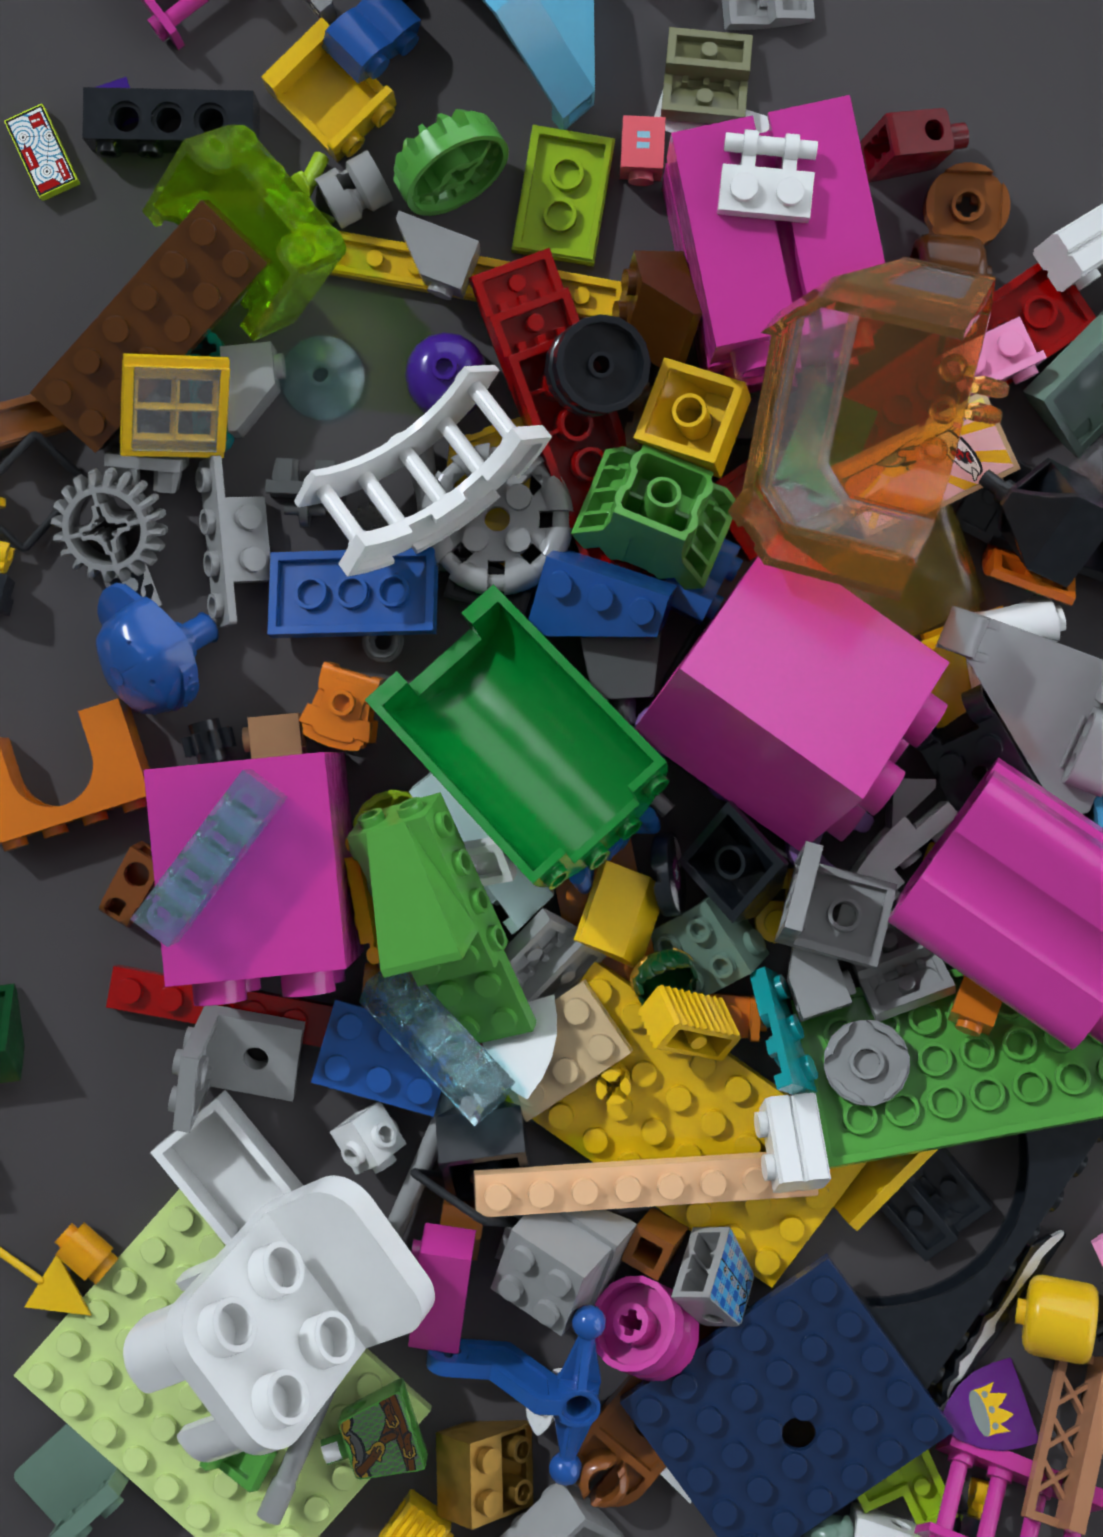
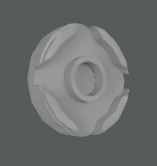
M858 1020L843 1025L831 1036L824 1051V1071L829 1085L841 1098L855 1105L876 1106L890 1101L902 1090L910 1071V1056L904 1040L892 1027L877 1020Z

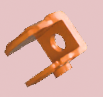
M325 661L320 671L319 689L312 704L307 703L298 720L303 722V734L328 747L348 751H359L364 749L369 743H376L378 720H374L375 711L365 699L382 685L386 679L379 676L365 675L340 667L337 663Z

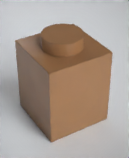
M302 713L247 718L248 727L242 728L244 751L251 752V759L308 753L306 736L303 734V722L298 721Z

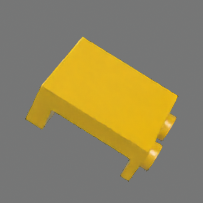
M321 17L261 78L267 92L338 163L345 155L351 157L362 147L365 142L364 136L374 126L380 128L390 120L395 112L394 107L397 103L394 91L388 85L384 87L377 79L372 80L370 77L361 83H357L322 48L325 30L330 25Z

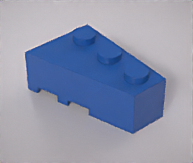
M552 550L546 556L528 620L543 636L657 637L666 625L678 585L571 550L566 552Z

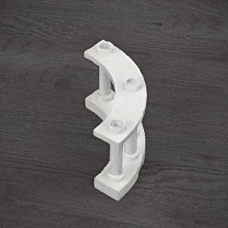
M496 365L464 366L444 395L406 430L395 434L387 443L369 453L338 465L311 470L305 477L294 502L297 507L322 503L345 534L349 543L346 552L339 562V566L347 577L390 566L395 562L392 556L410 548L418 554L450 536L499 499L501 496L496 490L512 474L519 479L541 454L552 438L544 426L516 427L487 390L500 371ZM475 404L478 405L502 436L500 445L486 461L482 459L456 425ZM443 436L472 473L466 480L448 493H446L419 457V455L428 450ZM404 466L433 503L409 517H404L379 483L381 479ZM363 489L389 525L371 531H363L340 497Z

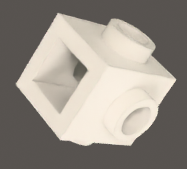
M376 1102L357 1111L330 1131V1134L341 1150L342 1158L351 1166L356 1175L372 1169L375 1174L383 1171L397 1160L393 1154L407 1144L399 1132L397 1123L389 1116L381 1102Z

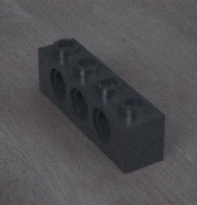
M83 87L82 139L92 152H95L98 156L117 158L121 156V152L138 153L139 156L144 158L158 159L163 157V153H180V156L183 158L197 160L205 158V154H222L223 158L229 160L247 159V155H259L260 104L254 90ZM127 119H139V123L134 130L130 132L121 131V127ZM171 119L181 120V125L176 131L172 133L163 132V127L167 121ZM216 119L224 121L223 127L218 132L213 134L205 132V127L210 121Z

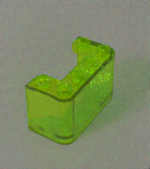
M234 124L226 125L184 139L142 212L155 227L162 225L164 221L174 222L179 225L201 200H210L273 261L271 266L252 285L240 301L244 309L249 308V313L240 326L253 341H256L293 324L299 319L345 255L346 245L340 232L328 222L316 208L311 198L304 194L286 173L284 167L274 159L257 139L255 133L248 127Z

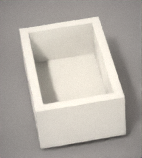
M226 1090L199 1111L190 1133L174 1131L150 1152L225 1245L265 1204L304 1186Z

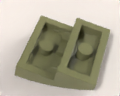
M669 27L660 117H666V120L702 124H714L746 117L753 35Z

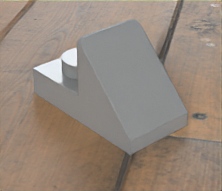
M903 778L894 794L886 803L885 827L893 828L902 818L913 811L936 788V779Z

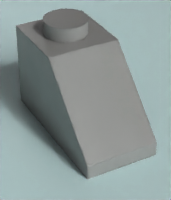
M398 211L396 221L423 284L428 286L427 291L445 300H451L452 296L463 299L470 283L468 278L473 275L481 253L479 241Z
M271 341L220 346L221 357H229L227 424L228 431L235 438H243L281 392L280 379H286L283 353L277 354V350Z

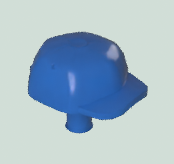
M116 582L105 588L98 601L97 614L102 628L96 638V649L104 677L109 686L137 713L156 715L169 711H178L183 707H187L199 692L198 667L195 660L197 650L211 642H217L219 638L218 627L215 621L206 613L200 612L196 617L183 624L174 622L154 601L148 597H141L126 584Z

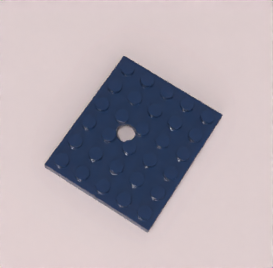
M827 1253L745 1309L740 1325L737 1327L721 1326L699 1341L692 1360L680 1374L665 1381L643 1380L620 1396L622 1407L717 1537H800L954 1432L950 1421ZM793 1418L801 1421H810L815 1428V1436L812 1442L807 1446L799 1448L787 1444L782 1437V1429L787 1421Z

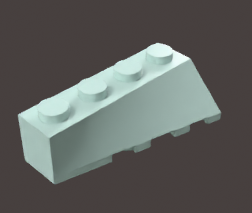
M431 772L410 789L409 793L412 797L420 798L441 792L463 842L489 837ZM516 865L517 874L513 881L484 886L491 904L496 906L501 904L509 915V918L503 921L511 934L518 931L554 896V889L550 890L548 887L533 885Z

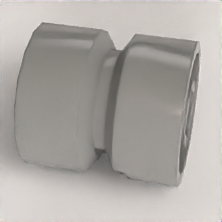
M367 150L346 161L345 170L340 171L337 168H333L315 178L327 205L341 229L361 219L364 209L367 208L374 212L393 201L383 176Z

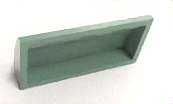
M1103 311L1022 391L1048 428L1076 457H1079L1103 433Z

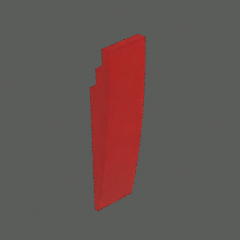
M547 248L476 274L468 279L523 425H543L552 436L540 456L544 459L543 463L550 476L554 475L561 482L563 479L569 490L574 512L569 511V528H573L605 450L623 446L630 447L617 411L597 417L575 415L560 406L548 389L544 374L546 353L555 337L580 319L569 288L563 287L551 250ZM598 360L593 362L596 372L602 369ZM572 536L571 544L577 553L650 577L655 576L647 570L628 562H622L617 559L610 560L600 547L584 549Z

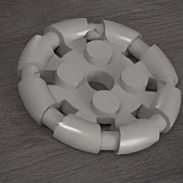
M490 443L473 446L484 461L497 448L490 447ZM458 454L450 458L453 462L442 473L438 470L434 475L446 493L455 489L454 484L464 474L467 477L472 474ZM540 455L519 479L512 474L496 490L501 497L461 529L431 546L435 549L436 565L441 564L448 571L451 581L466 590L478 594H483L493 584L500 591H504V595L516 594L539 584L546 556L552 550L558 552H566L568 550L573 529L569 528V511L574 512L571 496L563 479L561 482L554 475L550 476L543 463L544 459ZM531 476L542 485L534 495L531 494L527 486L523 485ZM426 493L421 510L433 504ZM501 508L509 514L510 522L504 530L493 531L486 526L485 518L490 510ZM539 513H553L552 527L539 528ZM462 543L472 553L463 563L453 553ZM533 545L541 554L529 564L521 554ZM489 562H505V574H488Z

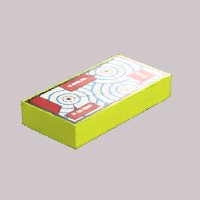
M39 104L4 121L34 188L42 201L80 185V181L43 104Z

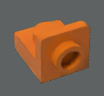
M710 994V997L723 998L741 1038H748L750 1042H759L760 1031L766 1032L767 1027L759 1016L755 995Z

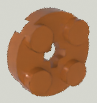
M964 162L946 169L944 173L935 179L924 198L923 216L925 224L929 229V234L973 236L980 239L984 246L990 244L1007 223L1010 214V195L1004 182L1001 184L998 178L992 175L993 171L978 163ZM963 197L970 198V204L977 206V212H972L969 217L962 216L961 212L956 209V205L962 202Z

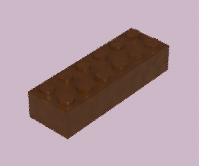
M201 200L31 390L30 394L92 451L97 453L105 448L120 432L123 353L189 356L271 266L273 261L210 200ZM138 379V402H147L167 379Z

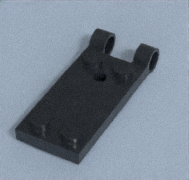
M981 684L961 694L966 712L971 720L978 725L945 741L936 725L928 737L916 748L923 754L948 801L957 812H959L981 781L980 778L975 776L974 768L981 765L989 770L998 757L1040 785Z

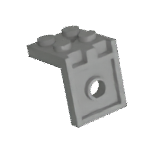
M806 841L793 866L794 870L774 942L876 969L898 884L821 864L819 862L824 846ZM839 904L851 906L856 913L855 923L849 927L838 925L832 916L835 906Z
M218 1005L204 1006L195 1027L188 1026L186 1030L183 1049H177L174 1056L172 1075H178V1084L173 1086L168 1103V1111L174 1112L173 1130L190 1133L210 1087L293 1102L297 1088L305 1021ZM250 1048H260L266 1052L268 1059L263 1061L255 1060L250 1057L247 1050Z

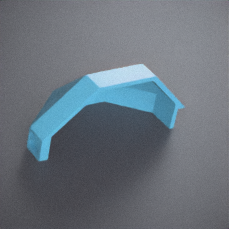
M482 0L493 12L552 104V121L559 129H568L594 105V0Z

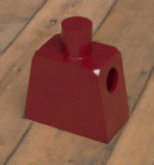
M945 108L886 113L860 141L868 183L935 169L954 150L967 148L969 144V130L965 122L950 124L948 111Z

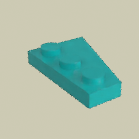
M765 966L754 970L750 974L759 1016L763 1024L767 1028H771L773 1035L765 1041L768 1054L771 1058H774L782 1072L774 1075L777 1090L792 1095L818 1092L814 1080L818 1079V1072L811 1056L804 1053L800 1039L804 1038V1031L798 1017L795 1014L791 1015L787 999L791 998V994L785 978Z

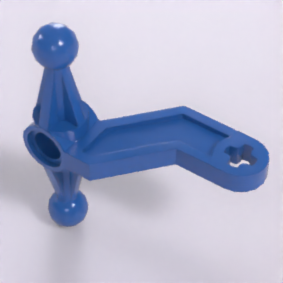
M583 1305L575 1311L572 1317V1328L578 1337L561 1371L557 1375L514 1344L506 1341L461 1339L458 1354L427 1350L426 1366L432 1373L451 1378L490 1380L534 1414L553 1415L559 1453L552 1457L549 1464V1473L551 1478L562 1486L572 1485L579 1480L582 1463L577 1457V1453L592 1423L598 1418L601 1411L599 1400L601 1374L595 1339L602 1335L606 1327V1317L597 1306Z

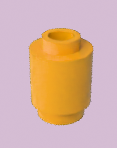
M85 1222L79 1228L71 1223L54 1242L60 1247L55 1256L84 1281L88 1278L95 1285L119 1259L111 1252L114 1248Z

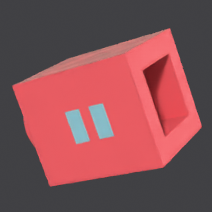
M623 115L620 179L628 180L629 184L635 186H649L654 181H661L664 166L666 117Z

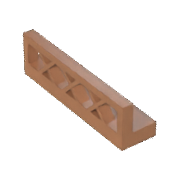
M1091 1356V1359L1086 1363L1088 1368L1085 1382L1075 1389L1072 1388L1065 1375L1068 1362L1055 1360L1021 1512L1022 1517L1068 1533L1080 1535L1086 1534L1103 1454V1356ZM1062 1388L1066 1392L1063 1396H1061ZM1080 1393H1082L1081 1400L1077 1397ZM1070 1400L1077 1413V1419L1074 1426L1063 1431L1056 1418L1059 1405ZM1054 1430L1057 1436L1051 1439ZM1073 1435L1072 1442L1070 1444L1068 1437ZM1061 1443L1068 1456L1066 1468L1054 1474L1047 1461L1049 1448ZM1043 1473H1045L1047 1479H1045L1044 1481H1042ZM1063 1478V1483L1061 1487L1058 1481ZM1050 1485L1059 1499L1055 1517L1035 1511L1039 1492Z

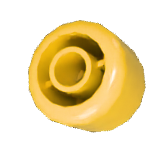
M1043 1274L1034 1276L1029 1282L1026 1299L1018 1298L1016 1306L1015 1324L1022 1325V1344L1024 1349L1033 1356L1075 1364L1088 1363L1093 1353L1097 1331L1098 1290L1094 1285L1087 1282Z

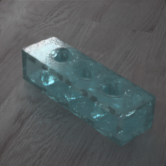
M252 769L242 770L132 916L131 920L166 947L178 943L288 796Z
M379 971L365 983L359 1001L361 1005L474 1126L507 1098L515 1081L425 985L417 986L411 972L384 978L381 971Z

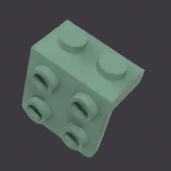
M708 895L697 905L685 911L682 916L674 917L654 928L651 935L654 953L665 949L677 948L692 957L697 970L698 980L695 981L693 978L691 993H703L705 996L751 974L770 954L766 948L764 938L752 927L748 919L732 923Z
M67 1423L21 1464L14 1473V1479L55 1524L48 1537H86L93 1529L90 1523L96 1517L101 1515L106 1519L121 1505L124 1499L120 1494L129 1481L126 1475Z

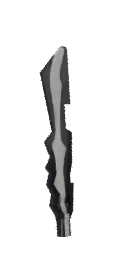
M1058 1230L1035 1241L1025 1249L995 1308L988 1310L979 1318L975 1331L969 1335L964 1346L952 1355L948 1368L937 1383L935 1391L932 1393V1398L942 1412L955 1389L975 1371L974 1368L979 1360L986 1354L1010 1321L1009 1311L1023 1290L1028 1289L1030 1280L1042 1273L1065 1239L1066 1232Z

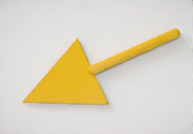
M0 1247V1258L38 1284L24 1308L92 1315L67 1267L57 1256L54 1257L45 1274L41 1276Z

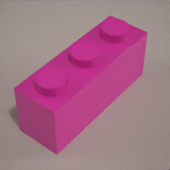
M425 1223L422 1240H413L411 1253L430 1278L435 1291V1301L433 1307L417 1329L409 1333L408 1347L458 1354L476 1230Z

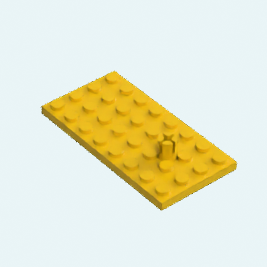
M594 962L578 983L586 979L633 1051L532 1118V1120L593 1163L766 1152L764 1138H758L755 1132L754 1114L759 1112V1107L765 1098L789 1094L777 1090L774 1083L730 1052L722 1061L652 1048L653 1042H649L650 1036L646 1035L647 1029H643L644 1023L641 1022V1016H638V1011L642 1005L635 996L636 993L631 989L630 982L602 962ZM502 1086L498 1096L505 1101L513 1103ZM867 1162L830 1169L831 1180L824 1188L818 1189V1196L656 1207L671 1218L689 1227L688 1230L692 1231L693 1227H730L753 1270L754 1276L772 1288Z

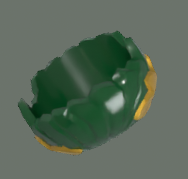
M677 948L665 949L644 956L637 962L631 972V989L636 993L635 996L639 999L641 1005L660 985H664V987L670 986L672 989L676 987L677 990L683 989L684 992L690 990L691 992L693 978L695 981L698 980L694 961L688 953Z

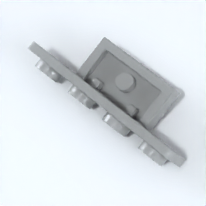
M210 456V458L199 462V467L195 474V484L202 496L203 509L200 512L199 525L202 534L206 537L207 548L203 558V567L205 574L210 579L211 589L207 600V609L209 616L215 621L217 627L225 628L237 624L234 583L269 582L270 545L265 497H225L221 456Z

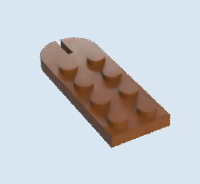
M699 1323V1341L721 1326H705ZM628 1375L600 1408L601 1411L598 1418L592 1423L577 1453V1457L582 1463V1471L576 1484L580 1488L583 1499L590 1493L591 1505L596 1508L620 1507L636 1501L666 1468V1465L620 1404V1396L643 1381V1379L633 1375ZM610 1468L590 1491V1482L599 1471Z

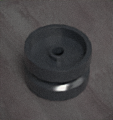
M599 314L579 320L555 337L546 353L544 374L548 389L560 406L575 415L597 417L624 409L640 396L649 379L651 360L647 344L634 326L620 317ZM597 360L602 368L598 372L593 367V362Z

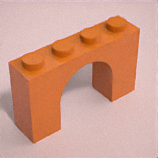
M114 699L78 711L91 750L93 770L89 784L83 793L72 802L62 806L44 803L27 789L23 782L10 739L0 737V845H2L4 852L28 845L27 837L42 832L44 839L69 832L68 823L82 819L84 826L107 820L109 819L107 811L121 806L124 813L147 807L143 770L150 769L131 708L122 699Z

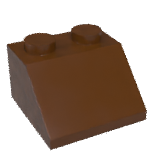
M634 250L629 269L625 268L623 270L621 278L622 293L619 301H615L613 304L612 316L620 317L637 329L647 344L650 360L654 365L660 368L664 357L686 363L702 311L684 251Z

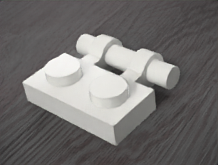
M745 129L744 134L726 132L724 151L741 153L740 165L725 163L722 165L717 214L808 223L811 215L815 172L797 171V160H816L818 141L801 140L800 134L786 133L785 138L760 136L759 130ZM756 155L782 157L781 169L756 167Z

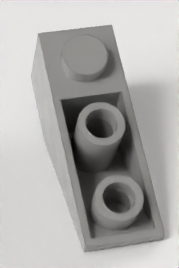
M792 947L787 984L800 1022L848 1007L852 1003L850 995L856 994L848 969L841 971L839 963L835 958Z

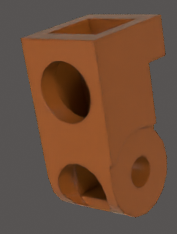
M140 841L130 846L99 905V911L127 928L139 916L148 897H151L155 890L152 853L149 844Z

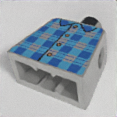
M730 1227L692 1228L671 1296L678 1305L705 1326L737 1327L742 1323L745 1309L749 1307L747 1302L754 1280V1273Z

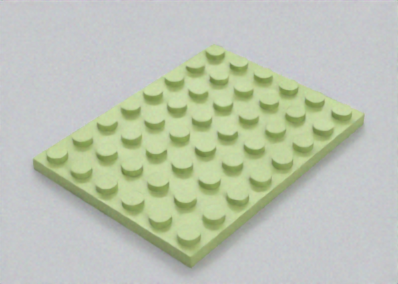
M179 1189L118 1257L119 1259L96 1285L94 1284L84 1295L83 1299L92 1315L68 1313L13 1376L194 1537H319L371 1479H357L349 1458L327 1465L321 1450V1439L341 1433L338 1420L342 1409L400 1379V1377L368 1348L365 1349L336 1389L296 1481L295 1491L281 1523L273 1525L260 1519L257 1516V1512L272 1478L278 1472L288 1447L277 1451L278 1453L258 1491L249 1493L219 1468L205 1471L199 1466L201 1461L192 1458L177 1439V1434L184 1425L212 1416L186 1380L147 1394L135 1385L124 1364V1343L128 1333L136 1323L147 1314L173 1304L184 1292L175 1283L180 1275L188 1268L216 1257L226 1246ZM404 1381L419 1425L430 1413L432 1405Z

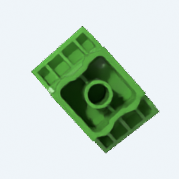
M643 444L638 452L625 446L610 448L604 452L571 535L584 549L600 547L610 560L617 559L638 566L654 574L657 579L675 578L684 590L700 589L706 585L739 502L726 487L712 482L711 479L714 472L646 444Z

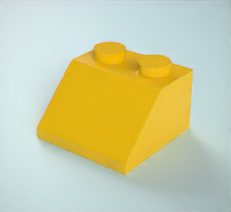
M664 357L634 434V440L642 445L646 444L714 472L713 476L721 478L751 401L746 382Z

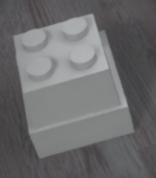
M607 1210L514 1215L519 1221L513 1228L505 1227L495 1258L501 1261L491 1289L531 1315L541 1324L562 1336L572 1326V1317L575 1311L583 1305L595 1306L598 1297L614 1282L622 1262V1255L637 1225L632 1220Z

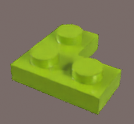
M926 1450L860 1495L858 1500L864 1513H867L903 1496L916 1525L927 1522L936 1524L945 1485L929 1450Z

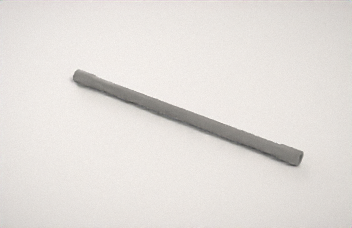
M451 1080L446 1082L442 1088L434 1117H432L388 1217V1221L401 1239L425 1187L410 1175V1171L413 1168L433 1169L438 1158L435 1117L464 1102L466 1099L465 1093L469 1091L467 1087ZM336 1389L301 1436L288 1447L278 1472L272 1478L257 1512V1516L263 1521L273 1525L281 1523L295 1491L296 1481Z

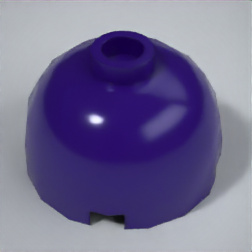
M443 332L428 336L415 346L407 360L405 380L408 393L417 407L426 413L449 389L464 366L486 365L485 357L473 342L459 334ZM475 404L466 415L476 409L478 405Z

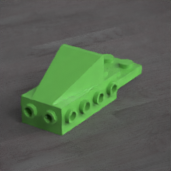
M441 792L421 798L413 797L400 804L382 809L374 808L361 814L357 819L358 823L347 836L350 853L353 859L358 861L367 879L368 891L373 897L379 963L383 977L386 978L411 972L418 987L427 985L457 1048L533 1032L536 1026L535 1016L504 951L509 941L480 881L470 855L466 851L465 844Z

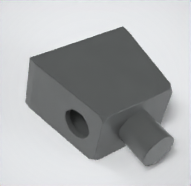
M661 632L657 637L579 636L589 683L606 700L611 701V705L629 724H635L637 720L636 699L652 698L654 696Z

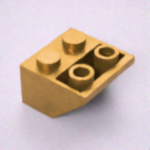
M527 1420L466 1421L436 1432L438 1517L473 1530L533 1506L532 1428Z

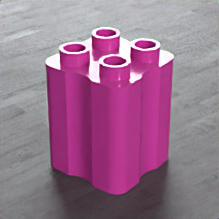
M998 757L901 891L896 901L897 905L887 922L1069 1049H1075L1087 1034L1103 1045V828Z

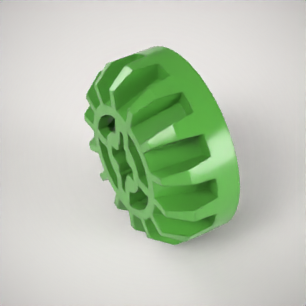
M456 109L451 117L440 113L437 115V122L428 128L423 124L418 126L419 135L415 139L406 138L404 140L402 152L396 154L393 181L408 207L414 213L423 216L444 214L468 203L491 186L507 163L509 149L495 124L491 122L486 114L463 109Z

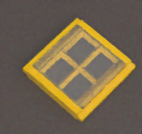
M123 353L120 421L121 456L202 458L221 456V458H224L230 381L229 357Z

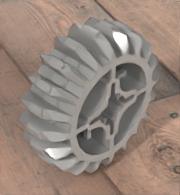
M97 468L92 469L88 472V479L80 474L73 479L74 487L70 485L63 487L61 493L65 499H59L54 503L53 507L62 515L53 517L50 524L62 528V531L53 536V541L59 543L65 541L67 547L60 552L61 557L65 558L71 554L74 555L76 560L72 565L73 570H78L83 565L88 566V579L95 578L100 571L104 583H110L114 579L115 574L121 582L130 579L131 572L140 576L146 571L145 564L152 566L158 560L153 551L160 552L165 547V543L157 536L165 535L168 532V527L157 523L156 520L163 518L166 515V510L161 508L154 510L152 504L159 499V494L153 493L146 497L143 491L147 488L148 483L144 480L135 486L131 485L133 480L132 472H125L118 480L115 468H108L105 471L104 477ZM92 495L94 505L91 506L93 518L86 524L80 525L81 507L86 498ZM114 496L124 500L134 511L122 510L117 505ZM105 520L108 523H124L115 531L110 527L105 528L104 526L95 528ZM140 525L139 544L134 553L127 555L125 546L128 544L126 533L133 527ZM87 540H94L101 544L105 554L94 549Z

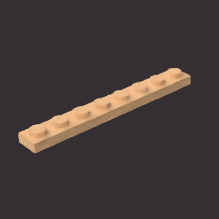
M766 1152L474 1170L475 1210L486 1217L818 1196V1189L773 1193L771 1180L765 1181L762 1174L761 1156L762 1154H767Z

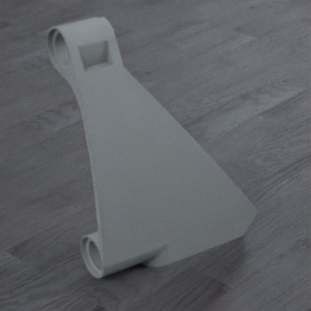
M953 605L935 647L954 652L967 659L1041 786L1081 814L1089 812L1096 796H1103V659Z

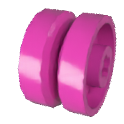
M625 1276L611 1283L596 1301L595 1306L606 1317V1327L602 1335L595 1339L597 1354L607 1365L621 1372L646 1381H665L680 1374L692 1360L699 1343V1322L672 1299L673 1289L644 1276Z

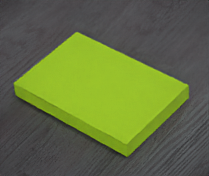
M532 125L512 243V253L531 255L550 248L554 260L594 267L615 138Z

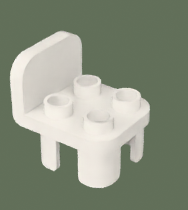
M335 1175L325 1176L265 1204L248 1220L216 1257L185 1270L175 1282L181 1291H184L173 1304L144 1316L128 1333L123 1348L124 1364L135 1385L147 1394L186 1380L212 1416L184 1425L177 1434L178 1442L192 1458L201 1462H213L241 1452L251 1455H265L289 1447L296 1442L366 1348L416 1330L434 1305L435 1291L424 1269L366 1190L348 1178Z

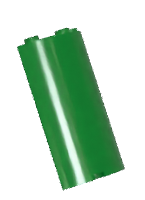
M493 584L462 612L471 629L412 682L408 684L396 671L371 693L365 701L529 881L537 887H548L552 890L586 867L590 870L599 867L610 854L609 849L620 839H629L640 829L642 821L639 818L644 814L655 797L669 783V780L666 778L668 765L665 759Z

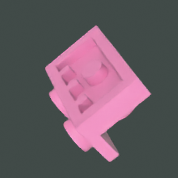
M1020 316L939 356L960 401L985 390L989 398L1000 392L999 384L1011 378L1015 385L1038 374L1039 371L1036 366L1047 359L1044 350L1036 352Z

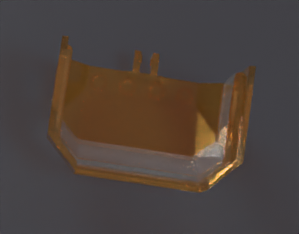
M903 256L899 260L832 277L779 311L761 331L763 334L771 335L743 490L728 512L737 526H743L755 543L753 549L764 565L900 601L933 533L951 476L964 420L968 419L990 425L1001 423L1003 415L1001 409L980 402L969 403L971 393L992 398H1003L1008 396L1010 389L1006 382L987 376L975 377L992 311L996 277Z

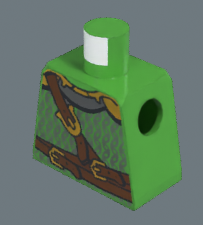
M403 1378L397 1379L342 1409L338 1420L341 1433L321 1439V1450L326 1464H333L349 1458L354 1475L360 1480L421 1471L426 1466L428 1452Z

